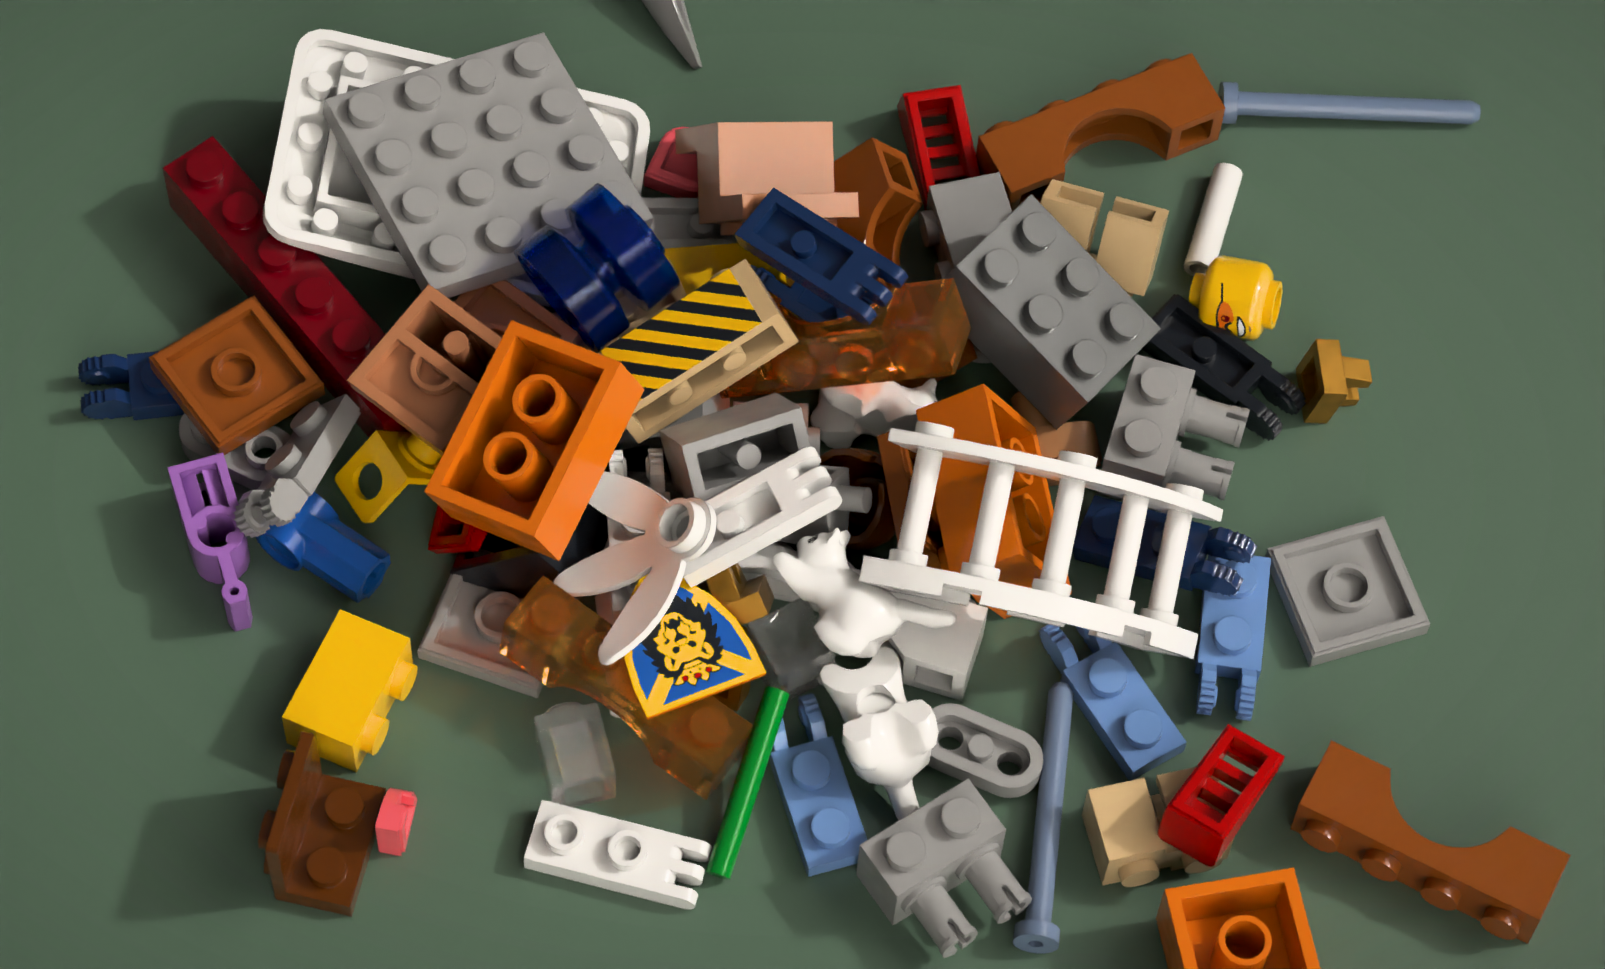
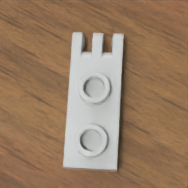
M805 447L706 501L715 511L716 530L714 538L706 551L698 558L686 562L683 577L691 588L832 512L841 505L842 497L836 487L829 486L832 479L827 469L819 466L821 458L814 447Z
M542 800L524 855V868L682 909H694L698 893L693 889L674 883L676 881L692 886L701 885L705 874L704 868L694 863L682 861V858L697 862H707L712 846L699 839Z

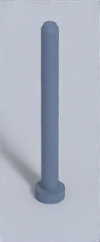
M1221 82L1218 90V96L1225 106L1223 124H1235L1237 115L1472 124L1479 121L1481 112L1480 105L1472 100L1239 91L1237 82Z
M1065 682L1054 683L1048 691L1042 748L1043 766L1039 778L1028 893L1032 897V901L1026 907L1025 920L1017 922L1014 926V946L1030 953H1051L1059 948L1060 928L1051 923L1074 696L1070 685Z

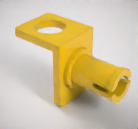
M376 430L335 475V482L363 523H373L408 484L428 485L442 455L411 432ZM369 463L375 464L382 475L381 490L373 499H367L359 488L360 472Z

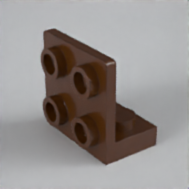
M302 731L296 750H286L279 766L277 788L282 789L283 792L277 811L268 809L262 820L258 848L265 850L266 853L264 874L271 876L276 900L352 917L376 837L375 825L386 794V788L322 774L316 734Z

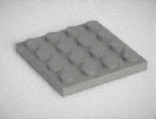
M544 32L329 97L324 101L322 114L421 291L430 284L447 298H451L587 253L591 246L619 238H632L640 235L641 232L651 229L654 217Z

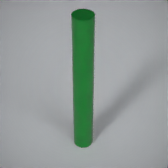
M765 686L707 864L705 872L710 875L727 880L731 879L790 694L781 689Z

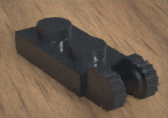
M1174 294L1152 317L1161 329L1142 350L1156 360L1195 370L1192 386L1209 399L1250 409L1245 427L1252 432L1254 431L1257 436H1261L1268 441L1270 439L1274 440L1283 429V424L1280 422L1281 419L1277 417V414L1251 395L1257 387H1259L1267 401L1274 406H1278L1286 414L1296 415L1306 404V398L1304 393L1300 391V388L1296 387L1289 379L1272 368L1270 360L1230 331L1202 322L1199 317V309L1179 294Z

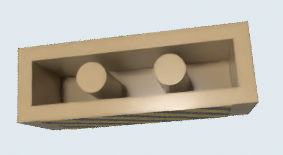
M745 258L733 267L717 272L707 283L679 301L664 306L654 317L626 335L611 340L598 354L621 362L644 389L626 426L628 432L640 444L799 341L767 288Z

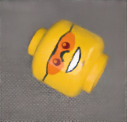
M1223 255L1216 257L1209 264L1205 274L1195 273L1191 283L1189 302L1199 309V317L1202 322L1226 329L1239 339L1254 341L1263 333L1265 328L1273 330L1281 306L1283 286L1281 281L1274 280L1273 272L1267 264Z

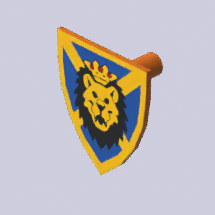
M644 576V577H642L641 579L638 580V582H637V584H636V586H635V588H634V590H633V592H632V594H631V596H630V599H631V597L633 596V594L636 592V590L638 589V587L641 585V583L643 582V580L646 578V576ZM682 578L678 591L661 621L638 646L624 656V664L633 693L646 720L766 675L754 645L738 620L711 594L697 586L691 588L684 578Z

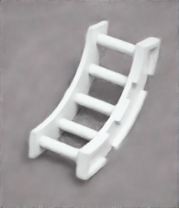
M917 421L915 432L890 428L888 441L917 454L897 549H890L888 559L864 555L859 577L860 582L883 588L889 592L963 606L969 605L970 595L974 594L981 596L980 605L1007 610L1006 615L1057 627H1065V624L1088 629V635L1122 644L1133 649L1194 659L1198 634L1177 627L1179 615L1173 614L1192 518L1221 522L1223 509L1202 501L1204 490L1176 483H1166V487L1163 488L1096 469V457L1082 453L1059 451L1058 460L1006 448L953 438L954 428L931 422ZM942 457L989 466L969 563L962 562L960 573L927 567L928 556L923 554ZM1014 471L1060 481L1040 579L1033 578L1031 588L999 581L1001 570L995 568ZM1085 488L1123 498L1104 595L1097 594L1095 603L1071 598L1072 586L1066 584ZM1149 507L1167 515L1148 608H1141L1140 615L1133 614L1135 602L1129 600L1147 509Z

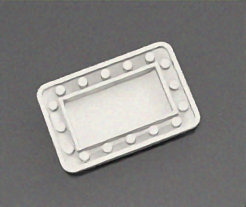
M317 29L305 34L299 40L294 52L263 208V222L268 232L277 240L294 247L356 265L415 279L322 114L324 101L329 97L454 59L333 30ZM577 88L641 196L650 137V122L645 112L635 103L625 99ZM581 254L506 280L538 304L563 309L627 279L631 262H583Z

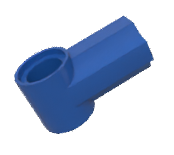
M315 492L308 497L300 512L295 515L296 518L292 519V522L279 527L270 525V529L265 534L256 537L264 551L281 565L294 571H299L304 567L357 603L366 597L369 598L382 583L384 574L391 564L388 552L340 522L339 516L333 507Z

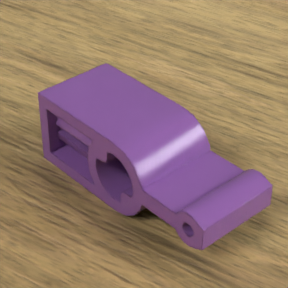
M223 452L167 467L173 496L194 567L198 574L206 581L223 584L221 592L230 627L235 632L251 628L253 616L246 585L238 580L248 569L250 550L247 537H245L243 532L240 533V529L236 527V521L233 520L235 518L233 513L236 511L235 506L239 504ZM202 473L204 482L198 483L197 474ZM207 496L210 506L205 507L203 497ZM217 542L227 543L222 547H212Z

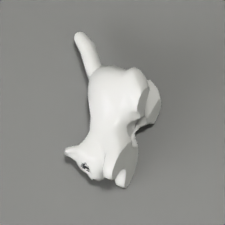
M809 326L807 328L806 334L811 349L827 365L823 377L820 379L818 405L810 416V424L812 427H820V440L828 447L833 449L849 448L856 437L860 435H871L877 439L878 435L889 432L890 428L915 432L916 422L918 421L916 410L938 401L935 396L937 382L934 378L929 379L922 386L912 389L901 386L862 359L853 355L846 356L830 338L813 327Z
M835 528L830 533L804 536L797 542L798 556L793 557L788 553L780 552L773 557L776 568L791 589L802 600L812 602L819 607L820 615L814 628L824 645L830 651L842 656H855L858 658L876 656L882 643L895 636L905 621L929 628L946 627L955 623L957 616L954 612L931 608L906 599H899L883 588L860 582V575L850 568L846 557L845 548L851 537L847 530L841 532L839 528Z
M881 647L878 654L873 656L872 660L860 669H845L836 664L824 665L819 676L845 722L842 738L845 752L859 777L868 783L884 786L899 821L919 809L912 782L913 777L929 764L931 750L937 743L939 731L935 714L931 706L922 699L907 702L903 689L900 660L891 648Z

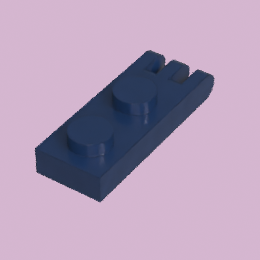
M774 187L735 233L740 247L865 326H870L877 317V313L871 306L862 301L861 298L864 296L875 304L885 307L893 297L892 293L876 280L880 277L892 286L901 288L908 279L907 273L900 266Z

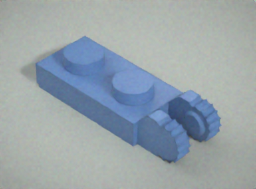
M1207 555L1206 560L1216 562L1219 565L1224 564L1233 570H1237L1243 581L1235 596L1230 595L1229 597L1221 593L1216 594L1205 590L1202 591L1195 673L1199 674L1196 714H1212L1218 693L1216 678L1220 676L1239 679L1234 700L1236 719L1251 721L1255 702L1256 682H1258L1262 666L1271 558L1254 555L1249 563L1245 562L1243 564L1242 562L1237 563L1234 560L1230 561Z
M1046 625L1039 630V636L1047 654L1050 655L1051 660L1062 674L1061 682L1070 685L1074 693L1073 700L1128 780L1131 781L1184 752L1186 740L1118 643H1112V641L1088 635V629L1076 627L1093 653L1079 661L1072 643L1060 627Z
M813 693L802 695L798 698V713L802 725L805 726L809 742L789 747L782 717L770 754V766L808 877L857 864L859 846L867 841L833 737H827L825 722Z

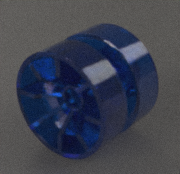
M596 183L564 210L572 231L580 241L577 245L574 246L558 230L549 225H544L514 250V255L527 276L555 312L567 325L580 334L583 342L591 350L598 353L608 342L617 338L630 327L627 315L614 295L620 290L633 304L648 312L680 286V280L664 255V247L645 221L627 204L623 205L608 189Z

